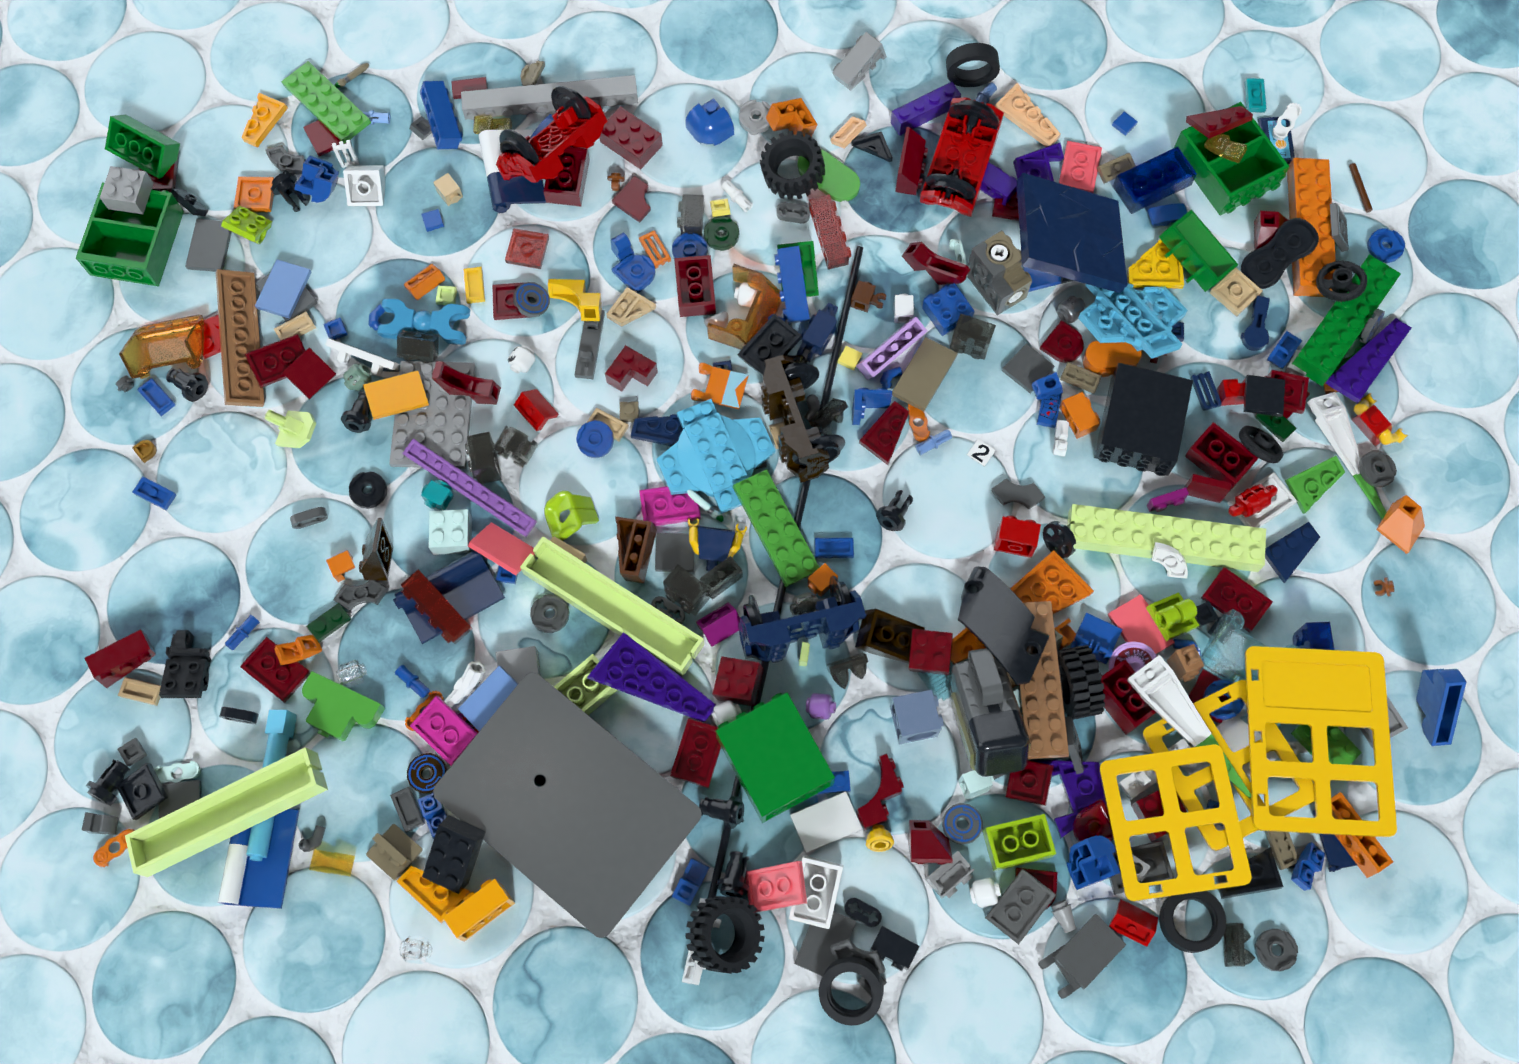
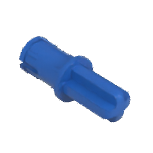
M249 615L240 627H236V631L225 642V645L233 651L245 638L249 637L248 634L260 622L254 616Z
M401 665L395 671V675L406 683V687L411 688L421 698L429 694V688L419 680V676L413 675L405 665Z

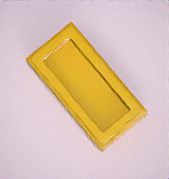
M482 267L463 269L467 304L485 302Z

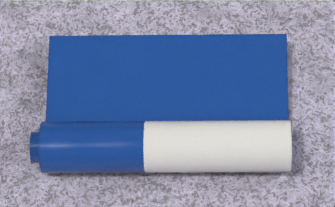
M287 809L275 815L268 856L263 858L262 861H252L250 856L246 855L251 827L230 837L218 898L219 904L282 909L299 810Z

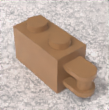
M1194 644L1176 650L1166 660L1178 680H1183L1184 682L1194 679L1200 673L1199 670L1204 667Z

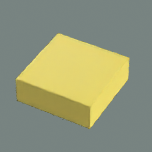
M728 199L710 201L713 217L730 215Z
M846 346L838 359V364L854 371L863 353Z

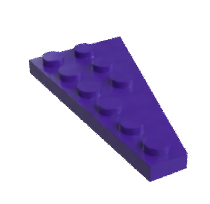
M624 632L587 676L590 680L701 722H705L714 711V707L717 706Z

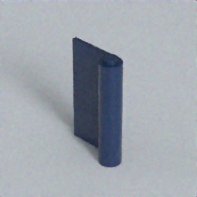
M473 550L394 594L396 598L393 601L398 609L402 608L418 638L424 644L503 600L505 596L481 554Z

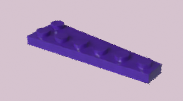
M1395 318L1330 376L1325 384L1358 404L1412 327Z

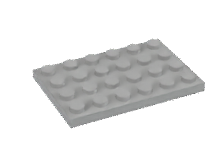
M401 361L399 375L419 371L429 406L395 414L389 462L391 467L422 468L402 454L411 440L415 439L455 467L466 469L472 398L465 395H449L432 379V371L435 368L436 362ZM444 362L461 373L475 376L474 363Z

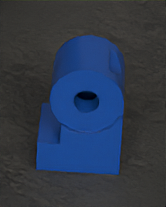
M624 232L610 240L611 250L620 262L627 256L634 255L630 240Z
M1057 372L1038 379L1031 385L1038 400L1063 393Z

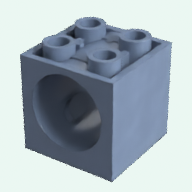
M932 690L892 698L890 710L899 745L938 737L942 730L941 726H944L942 715H938L937 707H939L937 695H933Z

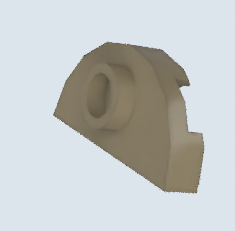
M536 61V63L527 64L522 69L520 77L523 86L536 85L545 67V62Z

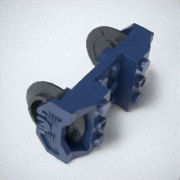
M831 576L829 582L831 597L817 601L815 612L781 619L779 611L760 614L754 596L749 595L748 604L743 605L744 616L740 617L738 625L745 659L754 658L764 662H780L786 657L790 643L797 642L799 638L803 637L811 639L816 637L817 634H819L822 648L835 649L840 647V644L851 634L859 631V620L866 617L861 596L856 590L849 592L844 582H839L835 576Z

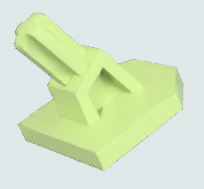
M268 410L265 414V420L279 426L280 432L275 442L277 446L301 448L310 441L316 426L315 419L311 413L288 411L284 417L272 410Z

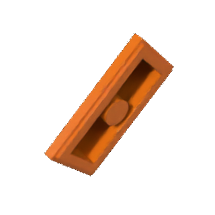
M430 264L404 283V287L416 300H419L445 281V277L436 266Z

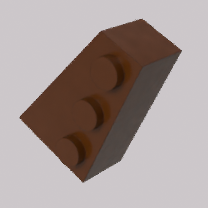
M615 516L620 574L625 581L644 583L657 529L651 521Z

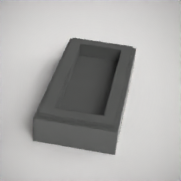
M410 787L390 795L406 833L425 824Z

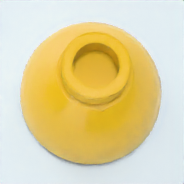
M881 824L874 825L866 838V847L875 852L889 850L894 845L892 834Z

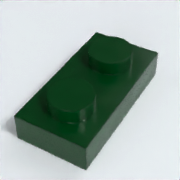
M338 603L306 627L319 643L349 622L351 618Z

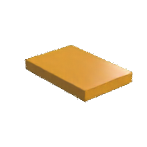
M419 371L363 384L373 420L429 406Z

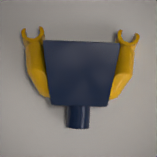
M698 518L697 523L693 525L690 519H688L689 543L694 553L699 555V559L707 560L706 571L717 572L718 561L726 562L727 559L733 558L741 548L747 526H745L743 531L738 529L739 524L736 525L735 530L700 526Z

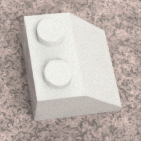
M384 165L347 166L344 169L348 206L384 205Z

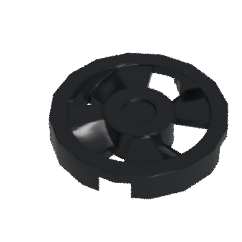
M1052 521L1044 527L1043 540L1050 552L1054 550L1061 558H1068L1076 551L1073 546L1076 544V539L1068 526L1064 525L1062 527L1059 525V521ZM1050 528L1054 532L1052 537L1050 536V534L1047 533L1048 529Z

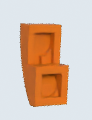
M313 635L297 637L295 642L276 645L274 650L280 664L285 665L320 653L322 648Z

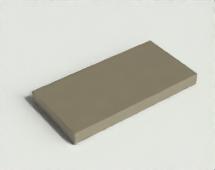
M925 337L893 389L892 396L925 411L958 353Z

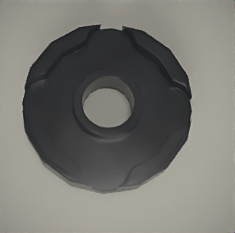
M375 472L359 473L349 484V497L355 505L361 508L370 509L377 507L387 495L386 482ZM366 486H372L370 493H363V489Z

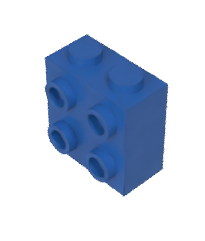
M955 283L950 286H943L935 294L927 295L922 309L941 336L972 320L975 312Z

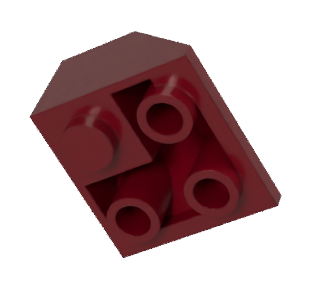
M1260 210L1254 221L1255 250L1268 244L1275 236L1279 227L1288 219L1276 211Z
M909 820L908 845L911 862L917 864L937 863L940 865L953 863L949 839L931 821Z

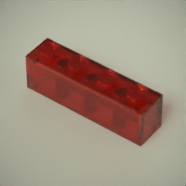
M830 194L809 199L810 215L827 269L849 265L851 250L845 244L847 241L844 231H841L840 227L842 224L840 216H836L835 213L837 211L835 201L831 200Z
M419 569L401 584L404 588L401 591L408 600L414 599L417 603L415 608L421 614L426 613L430 617L427 621L435 629L439 627L443 631L441 636L448 644L451 641L454 644L458 643L472 630V627Z

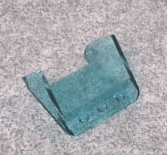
M1232 609L1221 616L1200 656L1204 664L1202 668L1222 680H1229L1233 683L1239 680H1246L1245 651L1251 646H1268L1241 631L1245 623L1244 618L1239 612ZM1288 645V646H1286V647H1284V648H1299V647H1297V646H1295V645ZM1251 669L1252 681H1258V670Z

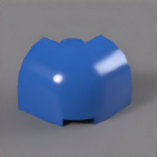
M714 98L702 106L698 103L686 117V129L700 144H713L715 146L734 135V125L726 109L724 107L721 108Z
M309 156L303 163L302 176L295 183V190L306 195H312L311 202H323L335 190L339 171L333 168L332 163Z
M1103 836L1090 837L1069 848L1071 850L1069 862H1066L1076 890L1121 873L1113 856V853L1116 852L1115 846L1108 838Z

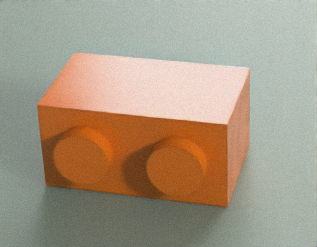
M1083 392L1062 400L1059 408L1066 421L1069 422V426L1076 439L1098 429L1100 418L1092 410L1091 402L1088 397H1085Z

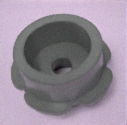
M128 375L120 378L116 382L118 391L128 392L134 387V380L130 379Z

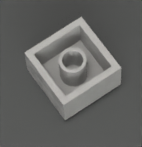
M110 166L100 199L108 209L143 214L153 181L146 171Z

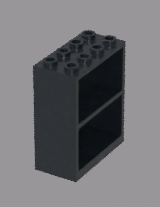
M1118 363L1110 380L1094 458L1105 463H1117L1121 467L1129 466L1136 468L1138 471H1150L1158 476H1168L1178 460L1193 380Z

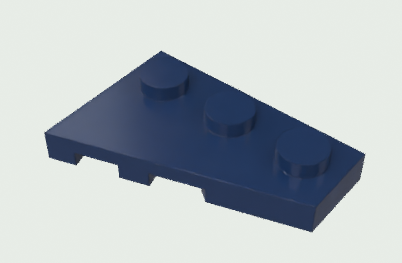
M1307 522L1265 548V559L1283 583L1288 580L1316 544L1320 535L1310 522Z

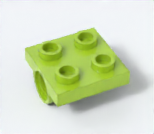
M239 206L222 220L221 227L254 243L261 244L267 231L271 228L272 221L245 207Z
M1179 592L1146 607L1166 641L1200 626L1195 619L1197 615L1195 603L1190 599L1183 600Z

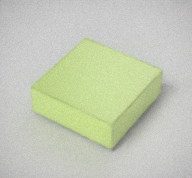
M438 286L436 304H455L457 288L454 286Z
M802 642L799 666H807L810 644L807 642Z

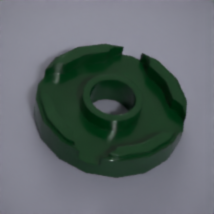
M714 217L705 225V241L709 247L715 250H729L739 240L738 225L729 217ZM723 230L726 232V235L719 236L717 232Z

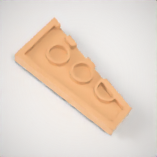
M1016 83L995 104V107L1004 112V116L1045 147L1053 145L1060 138V132L1048 118L1041 114L1038 106L1035 107L1030 101L1031 98L1027 93L1024 94L1021 86Z

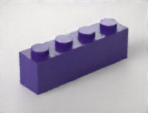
M950 82L893 110L890 123L900 136L906 133V127L914 129L947 113L952 98H961V93L954 83Z
M989 162L982 181L981 191L994 200L995 198H1003L1002 205L1005 206L1017 191V179L1009 176L1001 168Z

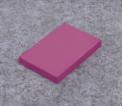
M668 486L639 490L643 520L651 521L654 526L688 522V519L690 521H695L697 518L701 520L699 505L689 497L688 493L671 495Z
M435 696L410 725L451 766L478 734L439 696Z

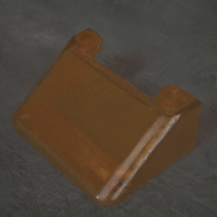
M199 314L147 324L137 328L119 353L131 378L140 377V379H144L150 376L152 368L186 362L191 369L200 367L203 362L204 318Z

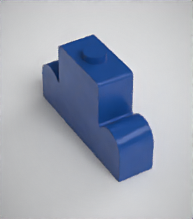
M1430 669L1422 671L1416 700L1426 715L1422 721V729L1431 746L1452 744L1467 683L1458 669Z

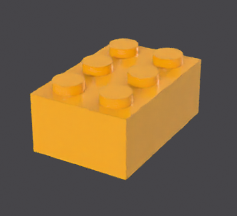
M489 879L480 886L481 889L479 891L469 893L463 898V903L459 906L454 905L446 911L447 915L443 919L457 939L465 942L515 904L502 883L498 880Z

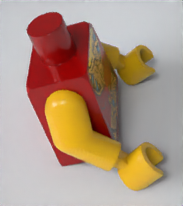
M1371 393L1361 398V401L1354 406V412L1357 415L1351 420L1374 446H1377L1379 443L1383 445L1395 442L1401 443L1408 436L1402 432L1401 428L1391 434L1392 424L1373 405L1377 400L1371 397Z

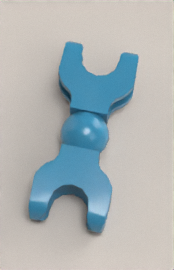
M399 299L382 300L381 306L386 312L395 314V317L391 323L378 326L377 334L379 336L398 340L407 333L416 332V330L420 333L432 331L433 334L440 335L448 344L463 345L466 343L467 337L461 331L453 330V325L457 320L469 318L471 310L467 306L448 304L441 310L432 311V313L426 310L416 313L414 309H408Z

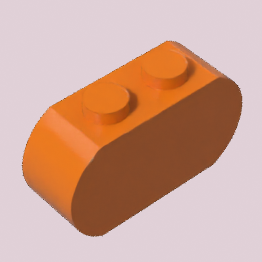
M1093 341L1088 345L1083 356V366L1085 369L1102 377H1108L1113 375L1118 363L1137 367L1142 352L1137 351L1131 344L1126 342L1100 343L1099 341Z

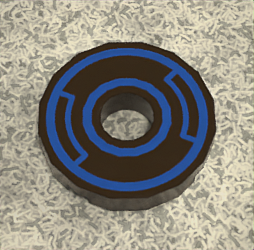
M432 753L421 754L410 762L407 769V780L410 786L417 792L431 794L435 785L448 769L445 762L438 755ZM427 768L432 769V776L424 779L422 777L423 771Z

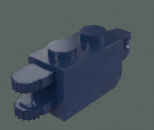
M828 303L823 310L819 309L816 315H812L809 321L810 326L808 329H804L801 334L803 337L802 344L796 356L801 357L805 349H807L810 353H808L806 361L811 362L815 354L820 356L823 354L836 331V314L838 312L836 305Z

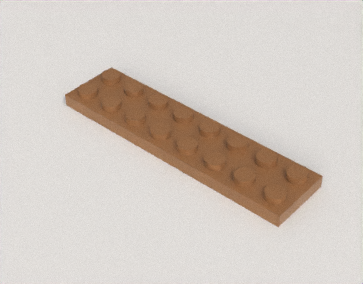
M217 269L216 287L225 405L263 407V387H259L245 357V353L260 348L258 314L255 307L257 302L255 275L251 272Z
M1051 601L1024 603L1025 606L1035 616L1031 628L1050 635L1031 681L1027 684L1019 685L1022 718L1030 740L1028 759L1068 757L1069 750Z

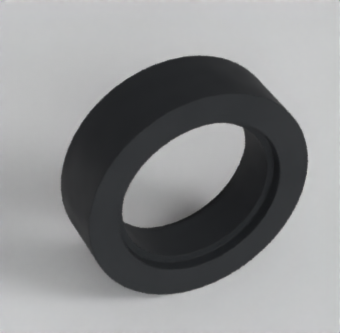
M968 43L955 48L946 58L948 80L960 87H978L991 82L1000 71L997 50L985 43ZM969 61H985L988 63L975 70L957 68Z
M1202 891L1169 896L1160 909L1159 923L1164 937L1172 946L1184 952L1198 953L1211 949L1222 939L1226 930V915L1219 900L1210 892ZM1183 900L1200 902L1208 909L1211 915V930L1200 941L1184 938L1175 928L1173 921L1174 910Z
M844 957L834 961L825 970L819 985V1000L826 1014L834 1021L850 1026L860 1025L872 1019L880 1008L884 994V985L878 970L868 961L858 957ZM845 972H854L863 976L868 981L872 991L869 1003L863 1008L856 1010L840 1006L833 998L831 992L832 981L838 975Z

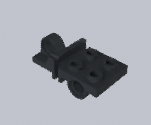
M177 630L176 634H173L170 648L166 647L165 653L169 659H166L159 692L161 698H201L202 691H206L208 688L209 677L206 671L210 667L208 663L211 662L210 653L206 648H192L194 636L189 630Z

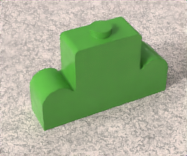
M311 671L302 688L303 696L314 704L306 718V722L318 729L317 733L326 738L332 736L338 740L345 741L356 722L363 728L370 729L377 724L385 710L380 703Z

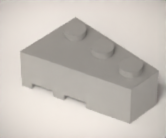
M867 32L863 36L861 35L857 39L855 46L846 52L845 58L841 63L836 64L832 73L835 79L851 91L865 78L864 74L869 69L873 70L876 67L875 63L880 58L884 60L887 57L882 43Z

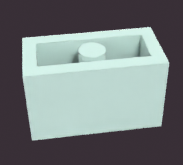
M975 770L962 774L958 780L965 800L988 792L993 786L992 782H994L993 776L982 777Z

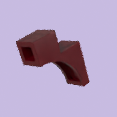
M436 361L435 368L432 371V379L449 395L470 396L477 404L497 405L501 387L494 380L473 377L451 368L443 361Z
M887 754L879 756L878 759L881 769V782L877 793L867 804L856 811L864 831L872 828L874 825L887 822L889 812L886 805H882L881 802L901 795L902 788H904L900 776L896 777L894 772L896 769L895 763Z

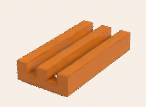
M655 230L639 237V242L654 263L655 269L658 268V265L671 262V257ZM651 236H653L654 240L656 241L657 245L662 251L664 258L661 257L658 250L656 249L654 243L650 238ZM645 239L647 240L653 252L655 253L658 259L657 261L651 253L650 249L648 248L646 242L644 241Z

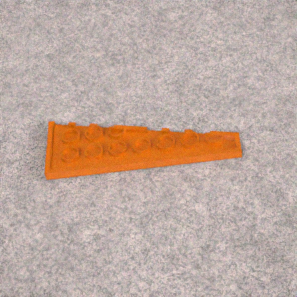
M1054 550L1010 588L1023 603L1051 601L1053 614L1081 601L1094 592ZM965 628L953 638L951 662L953 665H956L968 658V651L984 649L986 647L969 629Z

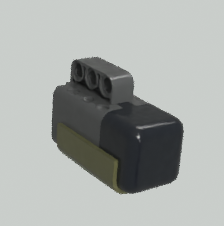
M987 648L968 651V661L956 664L952 668L951 705L970 767L982 777L1022 771L1028 763L1030 740L1007 672L998 660L993 658L992 653Z

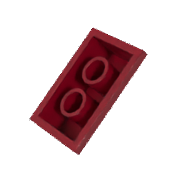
M906 127L895 192L916 195L917 189H921L923 178H920V173L924 174L926 163H922L923 158H927L928 148H925L926 140L909 127Z
M1126 660L1106 672L1101 678L1104 684V708L1125 735L1157 713L1127 681L1136 672Z

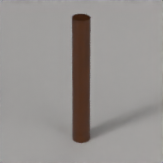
M1352 163L1349 165L1365 212H1371L1373 208L1357 165Z

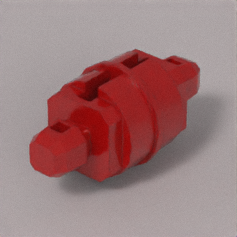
M1262 484L1247 488L1235 497V504L1229 507V514L1232 517L1242 514L1246 518L1261 512L1271 505V498L1277 494V487L1275 485L1264 487Z

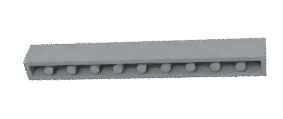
M633 75L461 92L462 111L465 120L555 111L551 100V93L557 86L573 89L582 97H589L601 107H613L624 104L632 105L638 103L636 78Z

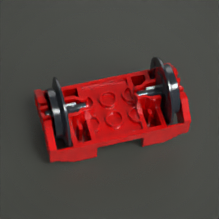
M564 86L555 87L551 93V100L556 113L552 115L554 121L532 138L530 136L524 138L521 134L511 129H505L500 133L499 140L502 154L499 155L496 166L503 179L510 180L513 177L524 176L530 182L537 183L542 179L556 178L559 172L564 169L558 156L562 155L566 148H590L600 138L603 127L608 122L601 106L587 96L582 97L573 89Z
M967 97L952 98L932 163L921 191L920 203L940 205L954 209L962 215L972 216L989 159L998 138L1004 112L992 104L986 103L985 105L984 102L971 100Z

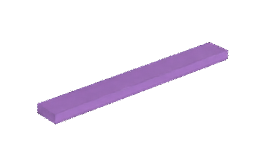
M415 439L411 440L402 453L526 538L536 525V520Z

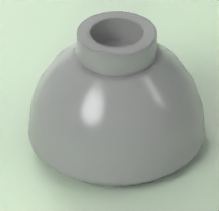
M724 311L705 319V326L716 332V334L727 331L728 313Z

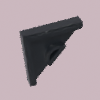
M882 131L851 141V146L888 162L893 160Z

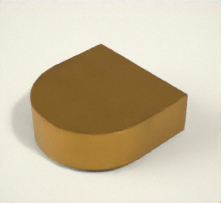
M149 440L140 441L132 447L144 463L156 454V446Z

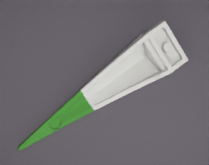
M1336 392L1312 398L1307 403L1312 413L1317 417L1315 422L1383 519L1387 512L1374 486L1369 485L1360 474L1359 461L1362 457L1355 441L1345 406Z
M1160 655L1128 678L1127 681L1140 697L1193 747L1213 744L1219 746L1174 671ZM1224 754L1229 780L1248 798H1251V793Z

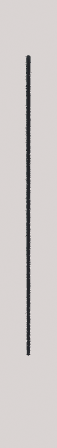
M861 246L856 247L820 404L821 408L815 426L818 427L820 434L824 425L851 306V298L854 293L864 249ZM811 480L803 482L794 518L799 530ZM780 579L773 612L779 611V615L781 614L786 592L782 579ZM761 662L764 672L756 705L761 702L769 662ZM736 775L731 796H739L741 783ZM725 823L707 898H714L717 895L718 888L716 884L717 880L721 877L731 828H727Z

